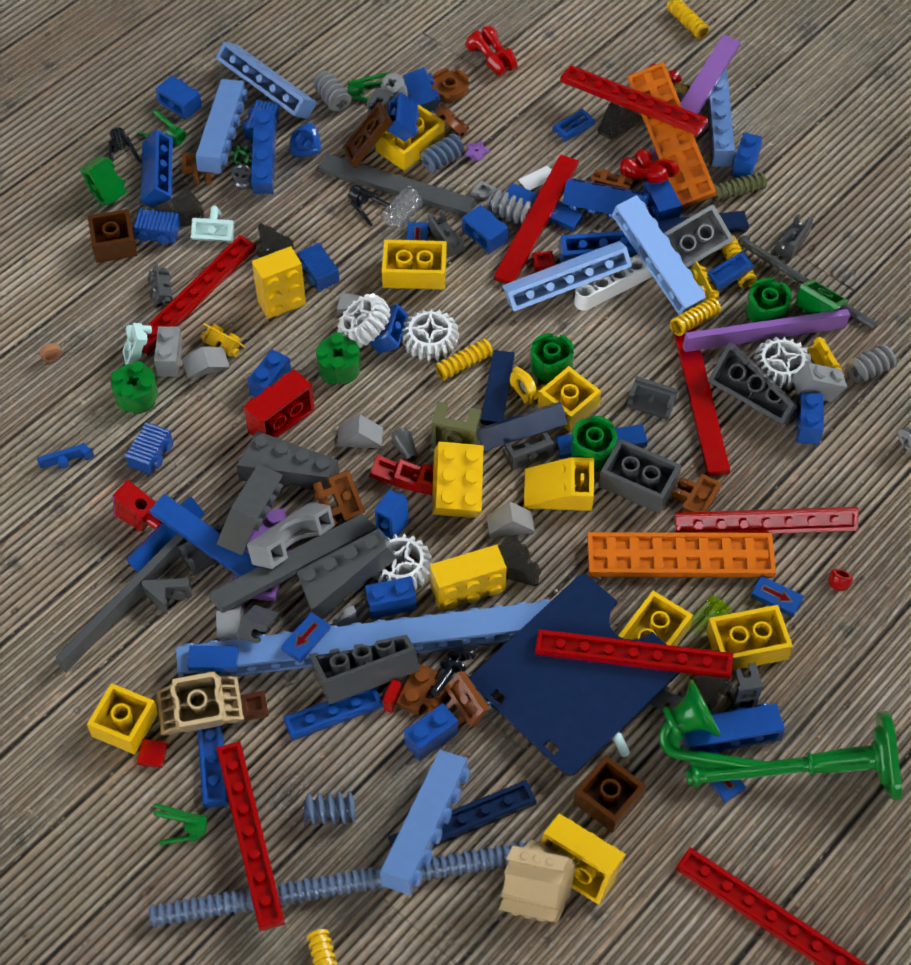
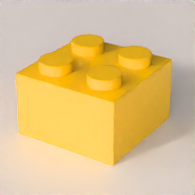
M568 366L539 390L538 407L542 408L561 401L568 420V424L563 425V427L570 432L580 419L587 418L600 406L601 390Z
M111 683L89 719L87 727L93 738L135 755L159 713L154 700Z

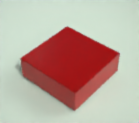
M552 251L532 253L535 273L555 266Z
M394 679L391 681L383 697L384 711L393 712L401 694V682Z
M143 739L137 760L138 765L163 768L168 748L167 742Z

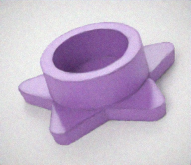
M479 141L476 144H466L468 151L465 153V157H470L474 161H481L485 154L490 153V149L483 146V141Z

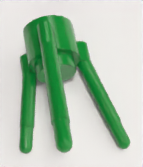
M390 72L348 81V94L353 97L354 101L367 102L369 98L361 96V94H364V87L380 86L383 81L364 82L383 78L390 74Z
M153 110V113L169 126L165 134L173 138L172 146L174 143L181 145L186 138V131L174 125L158 111ZM137 132V135L147 138L150 135L147 133Z
M157 803L153 805L154 808L165 811L164 813L154 811V816L185 822L184 832L189 833L186 836L160 840V845L185 841L198 842L199 836L205 837L207 816L189 813Z

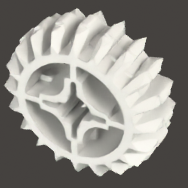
M374 293L366 294L364 297L360 296L357 301L354 300L348 306L346 311L342 312L343 316L339 318L340 322L337 324V333H341L343 336L349 337L350 340H354L359 348L363 345L367 346L370 341H374L377 336H380L382 330H385L384 326L389 323L388 319L391 316L389 313L391 309L383 298Z
M432 308L429 312H425L422 309L420 314L414 312L413 317L408 316L407 322H404L402 344L405 346L407 353L411 352L412 357L419 356L420 361L423 358H427L429 362L431 358H435L438 361L440 356L446 359L447 353L452 354L458 344L459 332L457 324L453 317L449 318L448 313L442 314L440 309L437 312H433Z
M785 336L782 340H779L777 337L773 341L767 339L765 343L759 345L753 357V362L781 389L785 387L788 391L791 389V386L795 388L792 377L807 362L812 363L810 361L811 354H807V348H801V342L795 344L793 339L790 341L786 340Z
M405 533L402 535V538H398L394 534L393 539H389L397 558L387 566L392 571L390 573L384 568L373 579L380 583L411 576L416 591L417 584L423 586L424 579H428L430 576L429 571L432 557L427 546H423L422 540L415 542L414 535L408 539ZM410 554L419 561V564L410 558Z

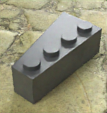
M728 343L707 380L783 425L789 424L799 407L733 343Z
M258 431L254 434L236 465L239 480L247 481L256 466L261 464L283 474L280 481L283 486L298 485L303 489L314 490L312 484L321 481L323 489L328 488L329 485L326 478L339 473L337 459Z
M261 464L256 466L229 511L217 545L241 556L243 555L247 544L250 542L255 531H259L263 520L266 519L270 508H272L282 490L283 484L280 481L283 474Z
M377 529L297 571L311 611L321 619H324L328 616V612L335 606L339 607L345 602L344 599L354 590L357 592L363 587L362 584L368 578L375 577L397 557L389 539L380 529Z
M407 635L378 640L375 642V645L371 646L363 645V643L354 645V649L341 652L339 648L329 650L330 654L318 656V652L309 654L314 675L329 705L420 670L416 650Z

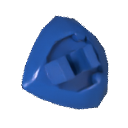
M305 123L292 133L289 144L291 155L308 157L321 152L319 134L313 123Z

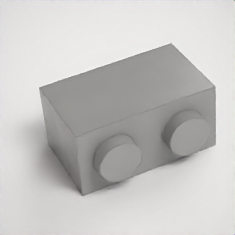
M158 327L154 357L158 377H179L183 347L180 327Z
M807 362L792 377L797 395L800 396L801 392L823 393V401L832 402L847 388L841 369Z

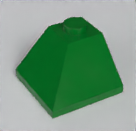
M812 279L801 284L795 304L800 306L799 309L802 312L815 314L837 310L846 305L849 300Z

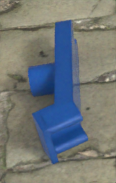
M82 443L37 458L40 468L58 464L60 469H65L69 466L68 461L80 457L88 461L94 457L92 448Z

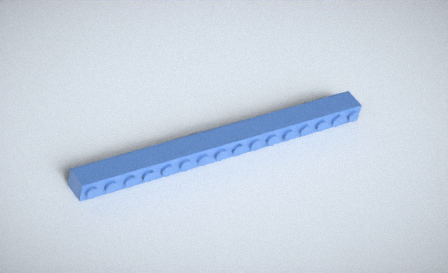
M543 599L534 603L519 602L510 606L495 605L485 609L471 608L461 612L447 611L444 614H424L413 618L400 617L396 620L388 621L376 620L372 623L364 624L357 622L340 627L332 625L330 626L331 629L309 654L318 652V656L330 654L329 650L339 648L340 652L354 649V645L362 643L363 645L371 646L375 645V642L378 640L403 635L409 637L416 650V654L507 643L552 600ZM288 631L275 635H256L255 637L261 638L259 643H252L244 639L240 641L235 637L227 641L211 640L207 643H187L176 647L179 678L214 672L188 671L190 645L239 647L237 672L215 671L219 676H244L312 667L309 654L299 663L281 650L283 643L293 633Z

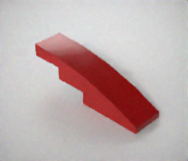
M379 455L375 457L369 474L370 478L410 491L432 495L433 466L423 463L420 467L402 459L397 463Z

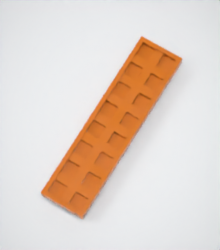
M664 61L627 76L632 89L682 108ZM641 114L658 158L670 159L679 165V173L674 177H668V180L682 204V209L717 196L694 135Z
M588 532L589 577L760 578L763 576L765 578H775L776 576L772 533Z

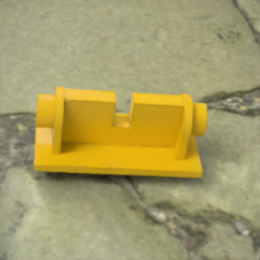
M695 261L690 271L696 283L704 290L706 296L704 301L709 298L718 300L719 292L713 284H710L711 281L706 274L707 269Z
M203 323L207 327L206 332L203 331L200 335L203 343L217 347L219 342H221L219 347H223L225 354L229 357L238 356L239 346L244 349L246 348L240 342L241 338L231 332L229 335L223 333L224 329L214 323L212 326Z
M817 337L814 339V345L807 347V352L811 354L810 357L814 364L841 369V365L837 362L825 339Z

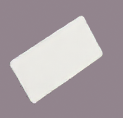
M545 166L518 179V181L525 189L532 190L545 183L551 169L549 166Z

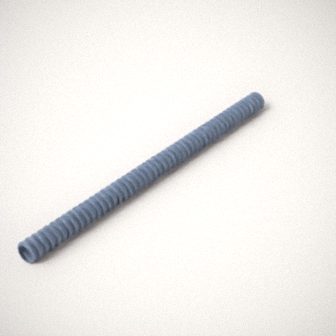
M526 840V843L519 841L517 845L514 842L510 843V846L503 844L502 847L496 845L493 849L487 847V850L479 848V851H475V849H472L470 853L467 851H463V854L456 852L453 856L449 853L447 857L440 855L439 858L432 856L429 865H425L422 870L421 882L426 878L427 881H430L432 877L439 879V876L446 878L447 875H451L453 877L455 873L463 875V872L470 874L473 870L477 873L479 869L486 871V868L494 870L496 866L499 869L502 868V865L507 867L509 861L506 858L512 846L523 848L530 840ZM376 866V869L368 867V870L365 871L364 868H361L359 872H356V870H352V873L344 871L342 875L338 872L336 876L328 874V877L320 875L318 879L314 876L312 880L304 878V881L300 882V879H297L295 883L288 881V884L280 882V885L276 886L280 904L283 903V906H285L287 902L295 904V901L303 903V900L311 901V898L319 900V897L322 896L326 899L328 895L335 897V894L343 896L345 892L349 895L351 891L359 893V890H363L366 892L368 888H371V890H375V887L383 889L380 876L382 868L380 866ZM248 888V891L240 889V892L237 893L233 890L231 894L223 892V895L216 893L213 897L209 894L207 898L199 896V899H195V897H192L190 901H187V899H183V902L175 900L172 904L168 901L166 905H163V903H158V906L151 904L149 907V918L151 926L157 928L159 924L163 927L165 923H169V925H173L174 922L181 924L183 920L185 922H190V919L198 921L200 917L204 920L206 916L214 918V915L221 917L223 913L230 915V912L238 914V911L241 910L243 913L247 912V909L254 911L250 889Z

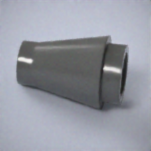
M400 428L391 434V442L404 456L406 461L411 462L418 458L419 455L416 451L411 431H408L407 428Z

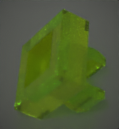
M711 594L706 600L711 605L704 610V615L709 616L712 611H716L717 616L734 612L731 606L716 595Z

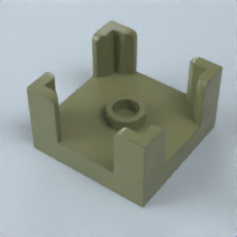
M437 401L431 422L432 448L435 449L438 442L478 445L479 437L477 430L481 418V409L470 408L467 422L445 418L448 404Z

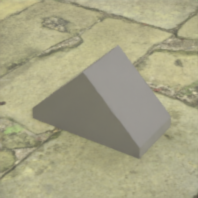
M200 347L182 358L188 380L230 368L223 347Z
M359 414L339 426L337 447L382 448L383 427Z
M508 502L487 515L489 537L535 533L532 511L515 503Z

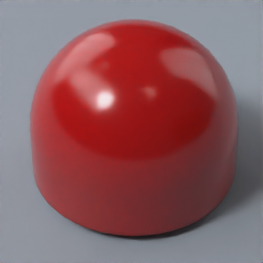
M832 569L828 577L829 585L837 591L847 590L853 581V577L841 569Z

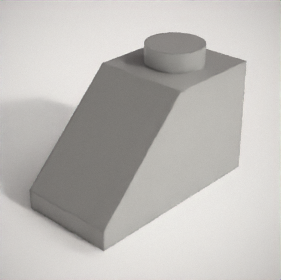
M245 602L224 613L218 608L216 609L217 638H223V640L227 641L237 637L245 612Z

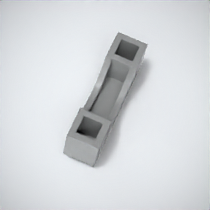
M309 502L249 542L247 547L252 565L273 569L288 558L286 549L292 543L308 537L321 536L334 527L335 523L330 505Z

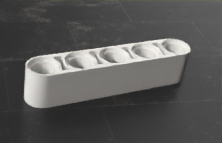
M637 254L630 258L632 267L577 287L575 289L574 305L579 310H589L653 276Z

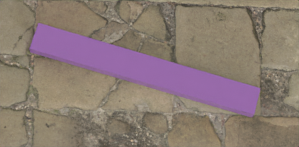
M724 34L722 35L681 101L683 109L699 114L741 46L740 41ZM653 146L652 150L650 151V154L652 156V162H655L659 160V158Z
M848 309L687 332L682 347L684 352L727 346L728 343L742 344L774 339L775 337L782 338L784 336L846 328L850 312Z

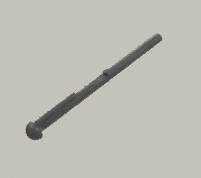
M742 236L738 239L742 250L744 248L798 283L803 284L810 281V279L751 242L749 236ZM849 304L839 308L841 310L848 309L850 316L872 330L877 326V322Z

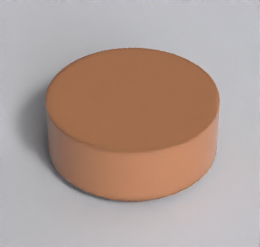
M50 343L43 346L39 350L42 361L53 362L62 356V350L59 344Z

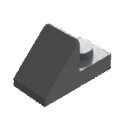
M189 578L142 580L145 596L165 614H168V599L183 600L185 598H192Z

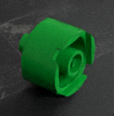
M762 278L755 281L749 290L745 307L748 318L754 323L786 318L792 297L790 288L783 282L781 284L775 282L773 278Z
M334 333L318 345L316 349L317 367L322 380L331 385H336V383H343L345 385L353 382L358 377L361 367L360 350L354 340H350L349 337L343 336L341 333Z
M547 333L534 339L530 349V370L543 384L547 385L568 366L573 369V344L567 337L563 335L557 337L553 336V333Z
M135 361L132 364L124 365L111 374V387L115 402L122 411L141 414L147 412L155 405L159 394L153 371L142 362Z
M597 415L587 419H580L572 431L571 456L594 458V468L602 469L617 443V432L612 422L605 417Z

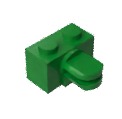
M98 156L79 170L98 203L109 206L126 194L127 191L124 188V181L114 170L113 162L107 157Z

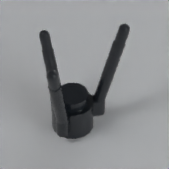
M120 127L113 128L110 131L111 140L108 142L109 159L113 162L114 147L123 150V147L127 144L138 163L141 164L142 160L132 145L130 137H126L124 129Z
M358 184L353 185L348 192V197L351 199L350 205L356 208L369 226H373V223L359 204H365L371 199L396 212L399 210L392 204L378 198L377 194L362 188Z

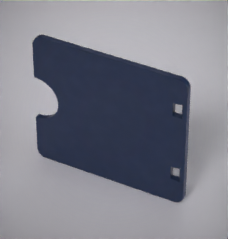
M587 575L577 576L471 677L476 690L481 693L484 699L488 702L490 701L492 706L567 776L576 775L617 733L630 723L680 674L677 672L535 655L539 629L628 640L618 636L610 626V615L613 608L618 604L617 600ZM653 632L641 639L631 640L667 645ZM496 691L505 698L501 705L491 696ZM549 741L559 749L555 755L544 746Z

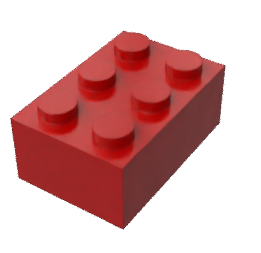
M293 369L288 374H284L272 386L265 388L260 395L250 399L243 406L248 433L254 436L256 431L278 438L315 410L312 384Z

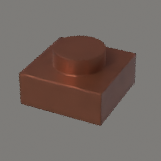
M265 690L240 695L245 721L269 717Z

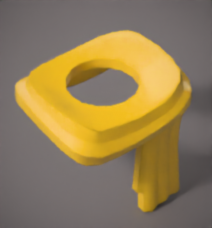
M516 366L512 369L510 375V386L521 397L525 405H533L534 401L538 399L539 390L546 384L536 387L532 377ZM518 379L524 384L526 393L519 386Z

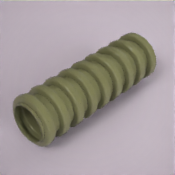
M758 172L746 177L742 176L740 179L735 178L734 180L723 181V183L719 182L717 185L713 184L717 196L712 197L715 202H719V200L730 199L731 196H742L749 192L753 193L760 189L764 190L767 186L766 177L762 172Z

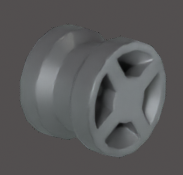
M239 164L232 169L233 184L237 189L246 190L252 186L251 167Z

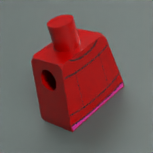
M126 480L113 494L114 515L137 530L143 532L148 526L155 530L162 523L150 514V509L156 502L129 480Z

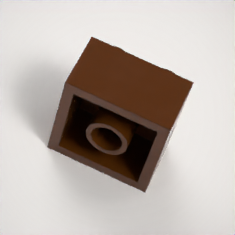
M129 209L87 216L96 263L138 256Z
M606 755L575 790L573 803L610 832L614 833L643 799L646 785Z

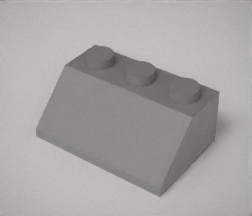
M714 204L663 233L669 238L673 249L680 254L681 261L686 268L693 265L695 261L698 262L734 240Z

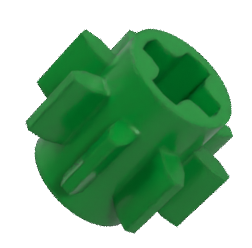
M238 144L237 151L231 150L230 153L234 157L230 162L235 161L237 165H248L247 162L252 163V151L248 150L249 145L247 144L244 148H241V145ZM240 152L242 155L246 154L247 157L244 160L238 158Z

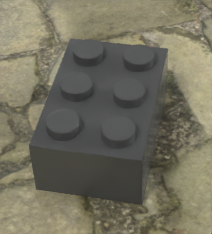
M619 439L600 472L599 487L661 513L679 480L682 465Z

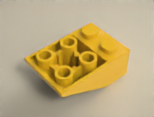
M570 457L525 468V509L592 511L594 500V458Z

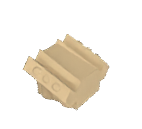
M215 671L172 679L170 686L156 691L161 735L191 732L244 720L237 676H219Z
M531 840L523 848L512 846L506 858L509 863L504 871V888L500 895L503 901L498 910L511 913L514 916L521 915L528 919L535 918L542 922L558 923L564 910L565 902L571 895L576 862L564 853H557L549 849L542 842Z

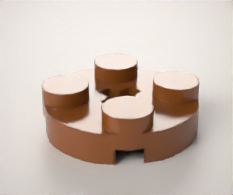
M444 68L433 74L435 84L432 85L433 90L437 89L443 103L451 104L453 101L459 100L468 94L469 81L463 71L459 69L449 71V68Z
M443 104L436 107L433 112L463 138L467 134L469 127L457 117L453 118L455 114Z

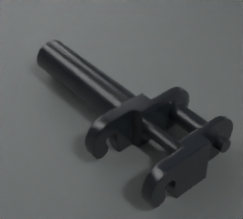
M471 649L448 651V659L440 663V666L445 671L431 689V693L434 696L440 695L454 673L466 671V666L459 661L470 660V657L474 659L476 657L474 651Z

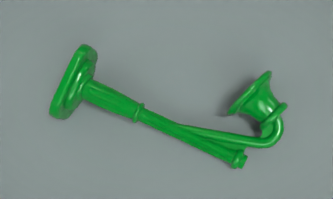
M688 680V691L677 705L672 708L665 706L662 709L667 720L659 731V744L669 757L690 761L691 769L686 770L687 785H693L697 788L702 783L808 772L810 776H813L814 773H838L874 769L877 772L880 783L884 785L887 795L892 800L902 799V782L896 733L892 716L888 711L877 712L876 727L873 729L871 745L842 748L815 754L807 752L806 757L761 761L687 750L679 747V742L684 738L683 734L691 731L705 730L716 737L720 736V731L694 680Z

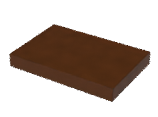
M380 102L376 104L343 145L347 159L354 168H357L393 123L385 105Z

